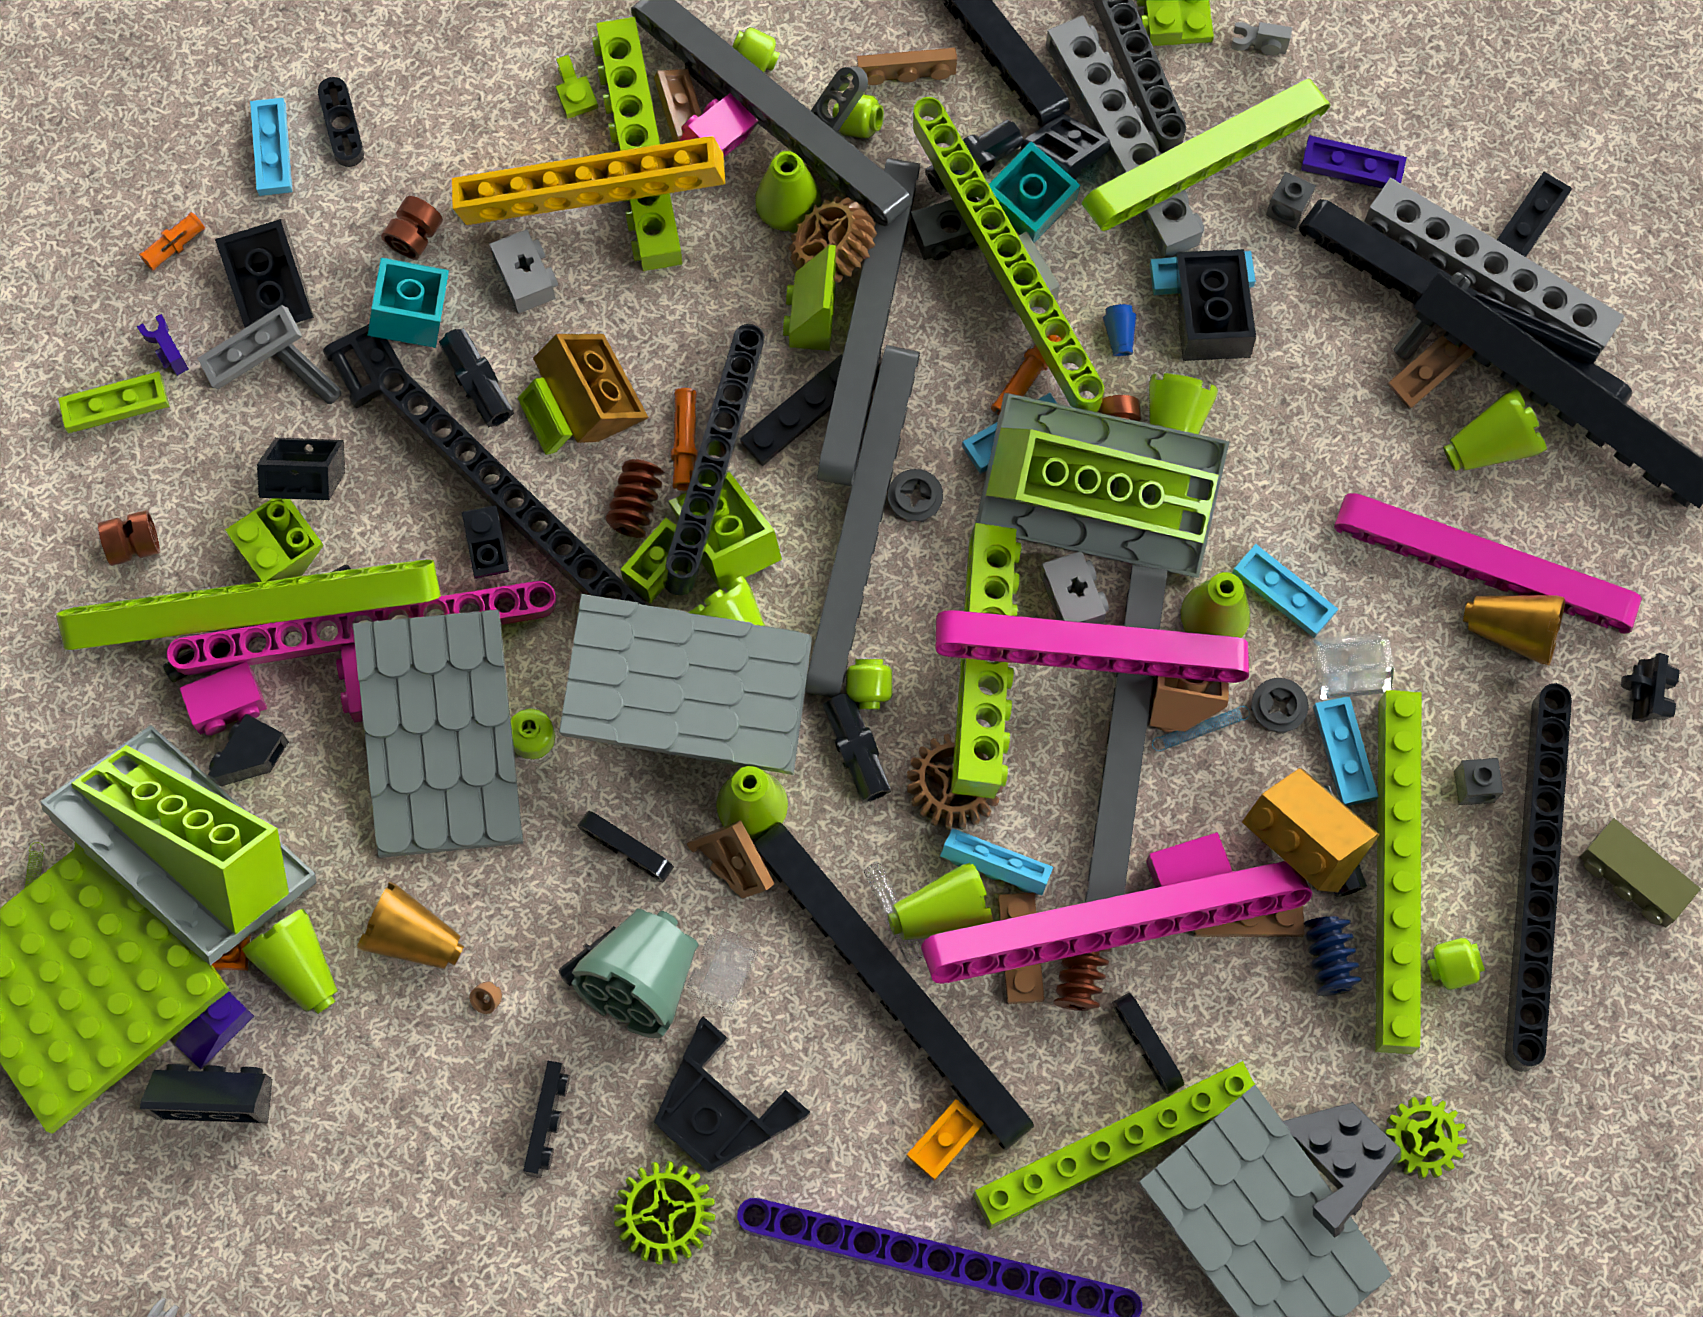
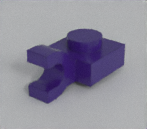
M162 314L155 317L159 327L153 332L148 331L143 323L137 326L142 337L147 342L160 345L161 348L155 350L165 369L172 366L177 376L189 370L168 333L169 328Z

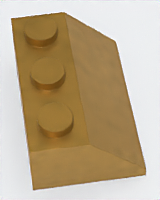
M555 334L533 357L541 377L545 379L577 443L599 442L649 418L604 334Z
M1298 768L1262 793L1242 821L1249 830L1317 890L1339 892L1380 836L1379 833L1303 768Z

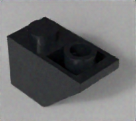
M497 506L462 512L474 579L509 572L507 549Z
M245 714L242 721H237L231 728L228 735L229 742L224 750L217 752L212 758L208 775L217 785L225 786L270 773L289 741L282 732Z

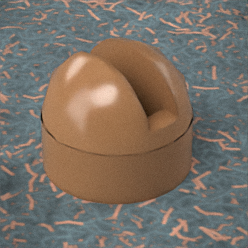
M493 982L480 983L470 992V1003L476 1011L482 1014H490L501 1003L502 991ZM486 995L490 997L489 1002L484 999Z

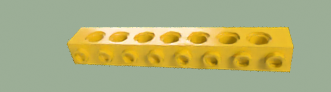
M714 136L455 177L452 178V206L465 225H472L725 185L724 156Z

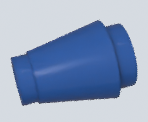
M1119 304L1109 306L1105 309L1106 315L1103 316V321L1113 356H1130L1133 354L1136 313L1133 312L1131 305Z

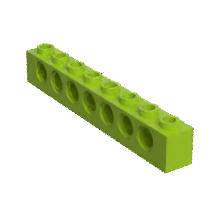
M635 17L596 23L598 36L592 37L595 57L602 56L603 65H598L597 68L600 84L607 85L609 91L608 94H603L606 114L613 113L614 122L608 123L611 142H618L620 151L659 145L660 141ZM616 56H625L622 59H614ZM622 84H629V85H631V86H629V87H627V88H620V87H619V86L622 85ZM627 113H635V114H636V115L633 116V117H625V116H624V115L627 114ZM632 142H641V143H642V144L639 145V146H630V145H629V144H631ZM670 193L624 200L623 202L630 201L631 211H625L628 231H635L637 238L636 241H631L634 261L641 260L643 271L683 265ZM645 200L654 201L653 204L647 206L640 204ZM653 229L660 231L656 235L646 234V232Z
M975 523L968 545L964 611L1017 616L1018 606L1017 604H1012L1013 594H1017L1019 586V573H1014V564L1019 562L1021 554V543L1016 542L1017 529ZM988 562L996 563L1000 568L992 567ZM986 593H992L996 595L998 599H992L988 597ZM961 658L951 793L994 799L1000 786L1005 787L1008 766L1002 765L1003 754H1007L1009 749L1010 733L1004 732L1005 721H1009L1012 710V700L1006 699L1007 689L1012 687L1014 668L1008 667L1009 662L995 661L990 663L985 660ZM980 687L987 688V689H989L993 694H992V695L984 694L983 692H981V690H980L979 688H980ZM977 720H985L991 727H983ZM975 752L984 753L989 760L979 759Z
M1241 1061L976 1189L973 1197L990 1230L1208 1124L1254 1086L1255 1083L1244 1062Z

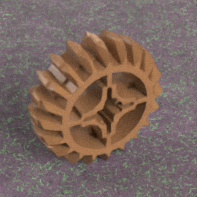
M837 196L832 202L825 199L821 207L814 205L813 212L809 215L804 214L805 220L802 223L796 224L798 232L790 236L793 240V243L789 246L792 254L790 259L798 270L828 245H836V274L833 278L834 281L840 283L844 275L851 277L852 271L856 267L861 268L860 263L863 259L870 258L868 250L875 246L873 238H875L877 233L874 229L875 222L863 205L858 204L849 197L841 199Z
M945 734L943 745L936 738L930 740L932 751L927 747L921 746L919 748L921 758L913 757L911 759V765L915 769L907 771V779L913 781L907 785V792L917 794L911 799L912 806L924 804L920 810L922 818L933 812L931 824L936 826L940 818H945V829L950 830L953 820H958L959 828L963 830L966 828V818L969 817L974 825H978L980 823L978 812L985 817H989L991 809L988 805L997 806L999 798L997 796L992 799L954 794L951 791L948 794V777L950 776L951 779L953 777V765L946 766L940 763L937 766L934 765L940 759L954 756L955 742L951 741L949 734ZM975 752L979 759L989 760V758L986 759L987 755L984 753ZM926 774L933 777V781L938 783L943 789L939 801L930 794L926 786ZM1000 786L997 794L1002 793L1003 787ZM957 797L977 798L964 806H950Z

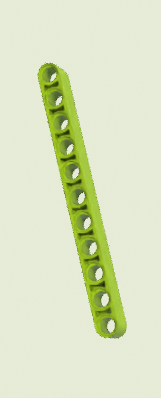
M933 97L919 99L914 105L913 131L1070 406L1098 412L1104 394V384L945 108L939 100ZM930 116L934 120L926 121L922 117ZM946 143L950 146L942 148L937 146V144ZM962 170L965 172V174L956 175L953 173V171ZM978 197L981 199V201L971 202L968 200V198ZM993 224L997 229L988 230L983 226ZM1006 251L1012 253L1014 256L1006 258L1001 256L999 253ZM1018 279H1025L1030 284L1023 286L1017 284L1015 281ZM1041 307L1046 312L1038 314L1033 312L1031 308ZM1057 335L1061 337L1062 340L1059 342H1052L1047 338V336ZM1073 363L1077 365L1078 369L1068 370L1063 365ZM1088 391L1093 393L1095 397L1085 399L1079 393Z
M425 559L79 606L56 613V618L64 649L75 650L423 603L435 600L441 595L434 560Z

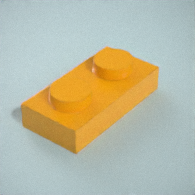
M955 1099L906 1156L935 1181L983 1127L984 1123L961 1102Z

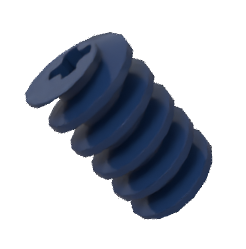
M1330 916L1305 921L1303 924L1306 927L1312 928L1306 933V939L1316 942L1308 948L1311 955L1318 956L1311 962V967L1320 971L1314 976V982L1324 985L1317 989L1316 994L1318 996H1331L1350 992L1353 989L1352 986L1362 981L1361 977L1350 975V971L1358 968L1359 963L1347 961V957L1356 953V949L1345 947L1344 945L1345 942L1354 938L1353 934L1342 933V928L1350 925L1351 920Z

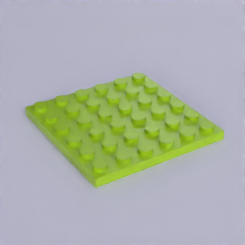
M80 845L0 908V1063L46 1132L52 1134L207 1010L211 1004L230 991L213 965L210 966L173 935L167 925L134 898L132 892L85 854L84 849Z

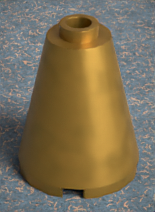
M1558 595L1476 596L1474 603L1467 602L1463 622L1469 623L1468 630L1540 664L1550 665L1563 617L1565 597Z
M389 881L368 921L367 929L362 934L357 948L366 952L445 969L448 963L455 966L464 945L458 943L461 935L398 885Z

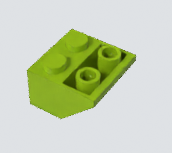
M272 498L225 529L230 540L260 582L302 576L324 546L290 499Z

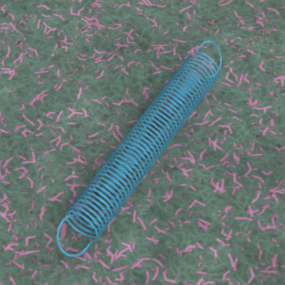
M1241 713L1239 715L1238 722L1246 720L1242 719Z

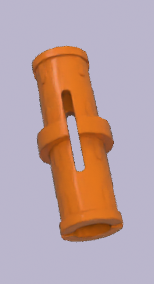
M190 212L186 218L172 229L162 231V237L144 252H141L139 256L154 271L156 267L175 252L177 254L181 253L184 250L183 246L198 233L205 230V226L194 213ZM183 232V234L180 237L173 241L178 235H180ZM173 241L169 246H167L164 250L161 251L163 247H165L168 243Z

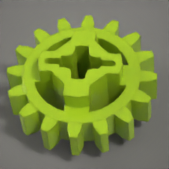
M1426 1096L1422 1101V1105L1419 1104L1416 1097H1412L1408 1100L1409 1109L1402 1103L1398 1105L1395 1109L1399 1117L1390 1115L1386 1121L1393 1128L1386 1129L1384 1133L1401 1148V1159L1397 1164L1400 1162L1406 1164L1404 1174L1408 1175L1416 1169L1418 1170V1178L1424 1179L1430 1170L1432 1176L1438 1178L1442 1175L1441 1166L1448 1172L1454 1169L1455 1166L1451 1158L1454 1160L1462 1159L1464 1154L1457 1147L1467 1144V1139L1458 1136V1132L1465 1128V1124H1455L1453 1121L1458 1112L1454 1110L1446 1113L1444 1111L1446 1102L1443 1100L1436 1106H1433L1431 1096ZM1414 1114H1428L1427 1117L1420 1122L1414 1119H1408V1117ZM1441 1124L1446 1128L1448 1138L1445 1137ZM1431 1125L1428 1131L1430 1132L1428 1139L1431 1142L1420 1149L1422 1136L1419 1133ZM1401 1136L1405 1137L1409 1146L1408 1152L1402 1143ZM1429 1153L1442 1156L1437 1161H1422L1426 1154Z

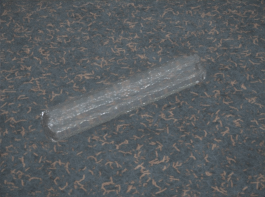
M877 862L866 867L864 874L889 925L887 914L893 913L892 905L897 903L899 899L883 865ZM900 934L894 935L907 963L913 964L924 958L918 939L902 940Z

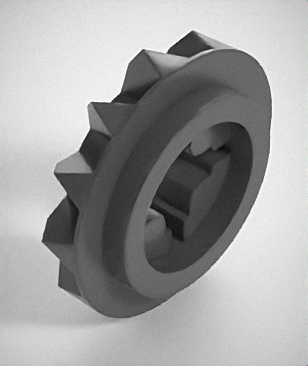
M910 469L901 472L892 480L888 489V502L896 516L906 519L909 523L911 521L924 522L927 518L933 515L936 516L943 502V489L938 479L931 473L921 469ZM917 484H919L920 496L925 497V499L918 500L917 504L911 507V499L905 495L907 493L912 494Z
M1272 678L1261 683L1255 690L1252 697L1251 710L1256 717V723L1263 725L1268 732L1276 731L1284 734L1297 729L1303 723L1307 716L1309 705L1305 692L1297 683L1286 678ZM1272 697L1279 702L1291 698L1285 707L1287 714H1283L1281 711L1269 713L1274 704Z

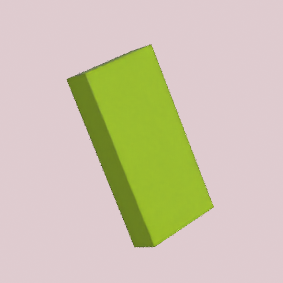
M535 378L517 399L545 455L553 454L573 434L545 379Z

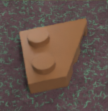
M741 820L695 837L687 843L688 848L693 853L700 849L713 862L710 869L720 878L726 880L730 888L742 899L766 891L775 884Z

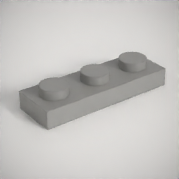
M281 305L197 359L211 386L220 389L303 336L288 308Z

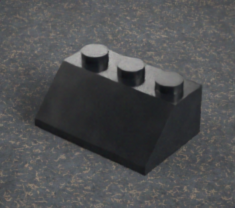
M167 1064L166 1070L153 1071L141 1099L140 1109L157 1120L268 1124L273 1079L263 1073L262 1068L241 1067L240 1073L226 1072V1067L206 1065L203 1066V1071H189V1066Z

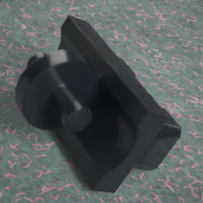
M1657 653L1654 658L1641 659L1638 661V665L1633 666L1632 675L1621 677V687L1630 691L1629 700L1634 701L1632 720L1644 722L1650 719L1666 720L1674 717L1676 703L1674 700L1664 697L1665 689L1676 687V684L1679 682L1680 670L1668 664L1669 655Z

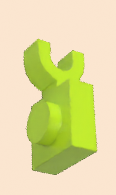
M569 54L556 58L563 84L555 87L567 119L598 109V103L587 75L580 78L576 77Z

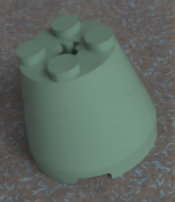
M637 908L634 913L578 962L572 971L575 978L571 984L577 994L603 1017L608 1013L621 1022L629 1023L627 1029L632 1033L648 1038H661L673 1023L688 972L699 944L694 938L684 934L676 927L678 921L669 913L659 911L655 915Z

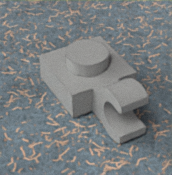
M1244 22L1235 23L1233 33L1241 34L1245 38H1233L1231 48L1243 51L1254 45V49L1261 50L1266 55L1286 54L1291 39L1292 27L1260 22L1258 27H1254Z

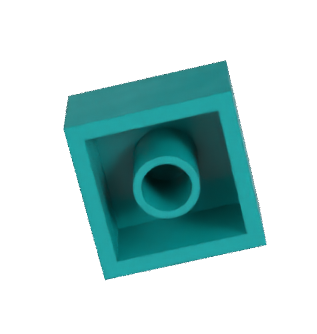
M1030 142L988 184L1015 231L1020 235L1027 232L1033 243L1077 200L1081 186L1033 142Z
M381 258L371 308L368 336L436 348L449 270Z

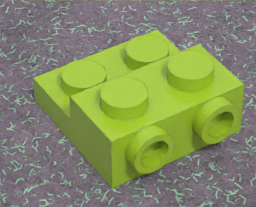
M1136 0L1137 6L1143 7L1144 15H1141L1140 18L1152 46L1213 42L1214 33L1209 0Z

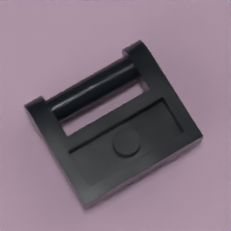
M1064 113L1028 136L1021 146L1022 151L1030 142H1033L1075 180L1080 175L1082 169L1111 150L1110 139ZM1049 144L1070 156V158L1065 159L1044 147V145Z
M369 324L328 344L323 349L327 360L333 362L351 394L349 399L355 408H359L382 395L378 386V378L383 370L393 366L405 370L388 339L368 336ZM352 349L371 381L370 384L364 387L360 384L345 357V353ZM394 383L390 385L388 391L401 385L402 383Z

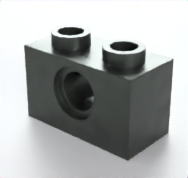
M976 197L968 198L971 202H978ZM952 199L911 212L910 227L923 260L930 258L942 260L948 257L952 251L962 248L974 250L979 247ZM946 227H953L957 231L953 233L945 232L943 229Z

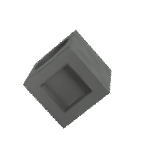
M1285 172L1270 200L1266 216L1296 229L1310 204L1316 185Z
M1498 758L1462 760L1454 770L1459 805L1495 803L1503 794Z

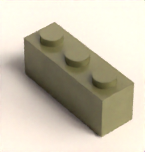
M1615 818L1600 831L1579 856L1585 862L1584 867L1588 872L1598 878L1603 876L1614 885L1613 891L1620 898L1628 902L1632 900L1643 909L1642 914L1649 922L1655 925L1661 924L1665 928L1679 917L1701 890L1699 886Z

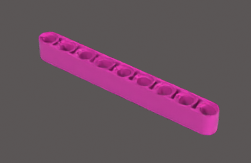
M1348 493L1344 496L1334 524V529L1338 533L1342 534V531L1353 534L1352 538L1372 545L1379 543L1386 546V550L1406 557L1410 554L1418 557V561L1439 569L1442 566L1452 569L1451 573L1473 581L1475 578L1485 581L1484 585L1504 592L1511 590L1519 593L1518 596L1558 595L1565 597L1563 613L1575 616V614L1586 617L1585 621L1608 628V626L1619 629V633L1626 634L1632 632L1642 601L1641 596L1632 590L1357 493Z
M956 610L943 611L936 616L935 649L938 654L947 657L1225 683H1238L1249 678L1248 642L1239 637Z

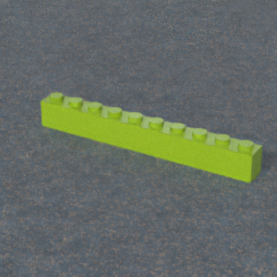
M1385 690L1378 701L1379 797L1377 801V833L1380 836L1377 838L1375 1052L1413 1054L1420 1048L1422 692Z

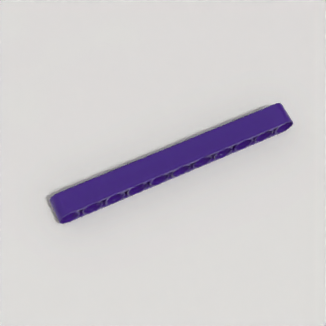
M760 1198L745 1200L740 1204L737 1211L740 1228L745 1233L783 1244L1081 1317H1120L1114 1310L1115 1299L1119 1297H1124L1132 1303L1133 1313L1130 1317H1139L1142 1312V1301L1135 1291L1112 1284ZM753 1207L762 1209L765 1213L764 1222L756 1227L749 1226L744 1221L746 1211ZM789 1216L798 1218L802 1223L800 1232L793 1236L784 1234L780 1228L782 1221ZM826 1225L835 1227L839 1234L837 1241L830 1245L821 1243L817 1238L818 1230ZM867 1234L874 1239L875 1248L873 1251L862 1254L855 1249L853 1243L859 1235ZM898 1243L908 1245L912 1251L911 1259L905 1263L896 1262L891 1256V1248ZM940 1252L948 1258L949 1266L945 1271L935 1272L929 1267L927 1261L932 1253ZM972 1261L981 1263L985 1268V1277L980 1281L970 1280L965 1274L966 1264ZM1008 1270L1018 1272L1022 1278V1286L1017 1290L1007 1289L1002 1282L1004 1272ZM1045 1279L1055 1281L1059 1287L1058 1297L1055 1299L1044 1298L1039 1291L1040 1282ZM1082 1288L1092 1290L1096 1296V1304L1093 1308H1083L1078 1304L1076 1299L1078 1290Z

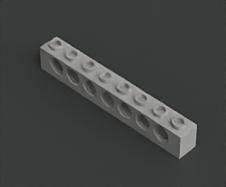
M1082 15L1048 29L1045 46L1091 129L1110 139L1111 150L1105 153L1117 177L1140 166L1135 161L1147 162L1161 155L1158 151L1159 146L1153 132H1148L1143 124L1144 119L1140 108L1137 105L1133 106L1128 97L1129 91L1125 81L1122 78L1118 79L1114 72V64L1110 54L1103 52L1099 45V36L1093 25L1089 26ZM1082 54L1087 56V58H1079L1076 55ZM1090 81H1099V82H1101L1102 84H1100V85H1095V84L1091 83ZM1112 107L1115 108L1117 111L1112 112L1106 110L1105 108ZM1120 134H1128L1132 138H1123ZM1185 190L1138 214L1162 258L1173 257L1177 252H1184L1200 245L1204 225L1201 217L1197 213L1193 214L1188 205L1189 198ZM1173 215L1177 220H1168L1164 216Z
M1392 178L1388 180L1376 197L1364 220L1369 226L1398 241L1400 245L1425 257L1428 262L1439 269H1445L1453 275L1457 272L1463 274L1471 282L1469 287L1473 286L1485 293L1486 296L1598 344L1601 347L1600 353L1624 318L1623 314ZM1398 217L1407 218L1410 222H1402ZM1427 234H1433L1437 236L1439 240L1431 239L1427 236ZM1456 251H1462L1468 257H1462L1458 255ZM1485 268L1493 269L1497 274H1490ZM1514 285L1523 287L1526 292L1517 290ZM1544 303L1552 304L1555 309L1547 308ZM1573 320L1582 322L1585 327L1576 325Z

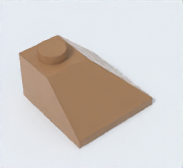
M1156 676L1149 726L1157 727L1165 732H1173L1175 730L1185 732L1227 707L1229 683Z

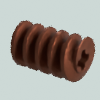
M630 459L622 464L623 473L618 477L619 486L614 489L615 498L609 504L611 511L606 514L605 518L606 522L616 532L634 538H645L646 532L639 528V525L648 526L651 521L642 514L654 512V506L647 503V500H658V494L651 490V488L662 487V481L656 478L655 475H663L665 472L650 462Z
M1111 948L1063 958L1061 964L1066 969L1060 971L1058 978L1064 984L1057 985L1055 991L1062 998L1055 999L1053 1004L1074 1011H1088L1089 1009L1099 1008L1100 1003L1091 999V995L1103 993V989L1096 986L1094 981L1105 980L1106 975L1099 972L1097 966H1108L1109 961L1099 955L1100 952H1110Z

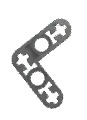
M857 66L839 69L811 109L812 113L839 135H841L838 132L868 87V78L865 71ZM848 76L854 77L852 79V84L854 85V88H847L850 84V80L847 78ZM832 98L839 105V112L836 117L831 116L828 112V103Z

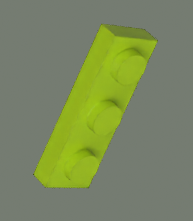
M160 371L58 398L64 427L68 434L170 407Z

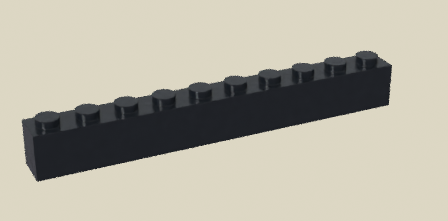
M1437 272L1413 305V308L1418 310L1415 317L1431 328L1436 323L1445 329L1446 333L1443 336L1460 348L1463 343L1475 351L1472 357L1489 368L1492 363L1503 370L1500 377L1517 388L1520 383L1531 390L1528 396L1545 408L1550 403L1559 410L1556 416L1569 426L1574 428L1578 423L1588 430L1585 436L1602 448L1605 443L1616 450L1613 456L1629 468L1635 463L1645 470L1642 477L1659 488L1663 483L1672 489L1673 492L1670 496L1684 507L1688 508L1690 504L1697 508L1702 506L1703 457L1441 272Z

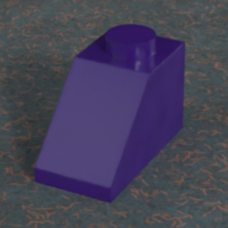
M228 992L185 1026L175 1045L201 1070L254 1015L231 992Z

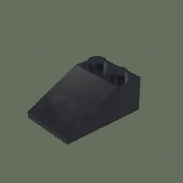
M279 219L215 239L244 328L281 305L288 308L295 323L314 318L285 219Z
M1244 249L1177 252L1179 334L1183 361L1251 358L1256 340V330Z

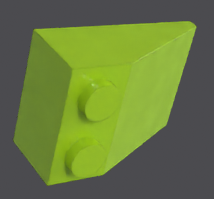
M828 245L796 271L794 285L787 286L786 305H792L791 316H784L783 336H789V348L830 351L836 281L833 278L836 274V245Z
M730 472L727 473L702 558L703 566L719 589L725 588L742 575L746 578L782 560L775 530ZM703 484L705 487H711L709 484ZM686 493L668 501L677 520H679ZM694 512V513H693L694 515H697V516H703V514H701V513H697V512Z

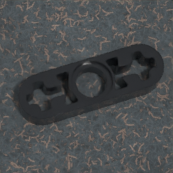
M329 77L319 84L318 96L335 159L340 165L353 167L364 158V148L346 83L338 77ZM336 88L338 92L337 96L340 105L337 106L333 105L330 96V90ZM337 117H348L350 119L349 125L343 129L333 127L332 123ZM348 137L352 147V155L346 156L342 138Z
M587 811L577 825L583 833L617 854L619 851L626 855L628 862L659 882L664 883L674 868L663 856L592 811Z
M1127 993L1113 1001L1112 1004L1115 1012L1135 1045L1140 1044L1145 1052L1142 1056L1163 1091L1169 1095L1184 1086L1185 1083L1180 1071L1133 995Z

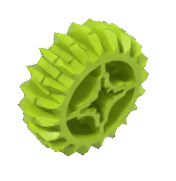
M667 1161L665 1173H660L658 1163L653 1162L651 1164L653 1175L647 1176L646 1171L640 1167L637 1172L642 1180L638 1184L631 1177L625 1180L628 1186L633 1189L631 1193L625 1190L618 1191L617 1195L627 1202L626 1205H614L615 1212L625 1214V1217L616 1219L614 1225L616 1228H628L619 1235L622 1242L634 1238V1241L628 1248L629 1252L634 1254L641 1246L644 1248L641 1253L642 1261L647 1262L651 1253L655 1252L656 1264L662 1265L664 1254L669 1253L671 1263L677 1264V1251L682 1250L684 1256L690 1259L692 1253L687 1247L689 1244L693 1243L698 1249L704 1247L703 1242L697 1238V1235L701 1233L704 1236H711L712 1230L704 1226L703 1221L714 1222L716 1216L713 1213L704 1212V1209L713 1207L715 1201L713 1198H701L710 1191L708 1184L701 1185L698 1188L695 1187L701 1178L697 1172L692 1174L687 1180L685 1178L688 1173L686 1165H682L678 1173L673 1174L674 1164L672 1161ZM665 1183H673L683 1187L691 1194L694 1200L689 1202L671 1200L667 1196ZM653 1186V1204L649 1208L641 1210L640 1213L634 1214L636 1202L641 1194ZM660 1195L663 1196V1200L669 1209L672 1206L675 1208V1212L669 1214V1231H667L666 1225L660 1217L658 1219L654 1218L655 1213L660 1212V1205H662ZM696 1212L690 1230L682 1238L676 1240V1222L680 1218L688 1216L689 1213ZM655 1224L659 1226L665 1243H655L644 1238L637 1231L636 1225Z

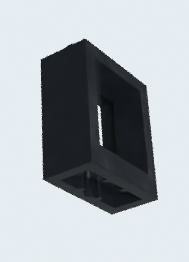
M275 437L257 463L259 498L330 500L345 474L344 440ZM306 445H311L313 450L308 451Z

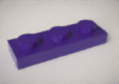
M1309 135L1300 170L1383 189L1390 178L1399 183L1402 182L1407 157Z

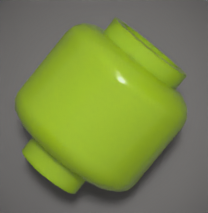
M753 27L747 28L744 32L739 30L732 45L734 49L762 72H765L766 69L773 71L780 55L779 52L775 51V38Z
M863 94L839 131L844 136L872 137L883 125V106L879 105L878 100L874 96ZM838 103L834 105L833 117H836L839 112Z
M855 659V665L848 667L846 671V694H848L851 700L859 702V709H880V702H887L892 698V669L887 665H883V659Z
M529 708L519 711L512 717L513 746L517 755L524 759L534 760L542 758L550 752L554 746L556 735L552 721L547 714L540 710Z
M1458 938L1437 944L1433 950L1434 959L1428 960L1433 980H1441L1444 987L1448 990L1477 983L1480 980V972L1485 971L1477 943L1471 944L1467 938Z

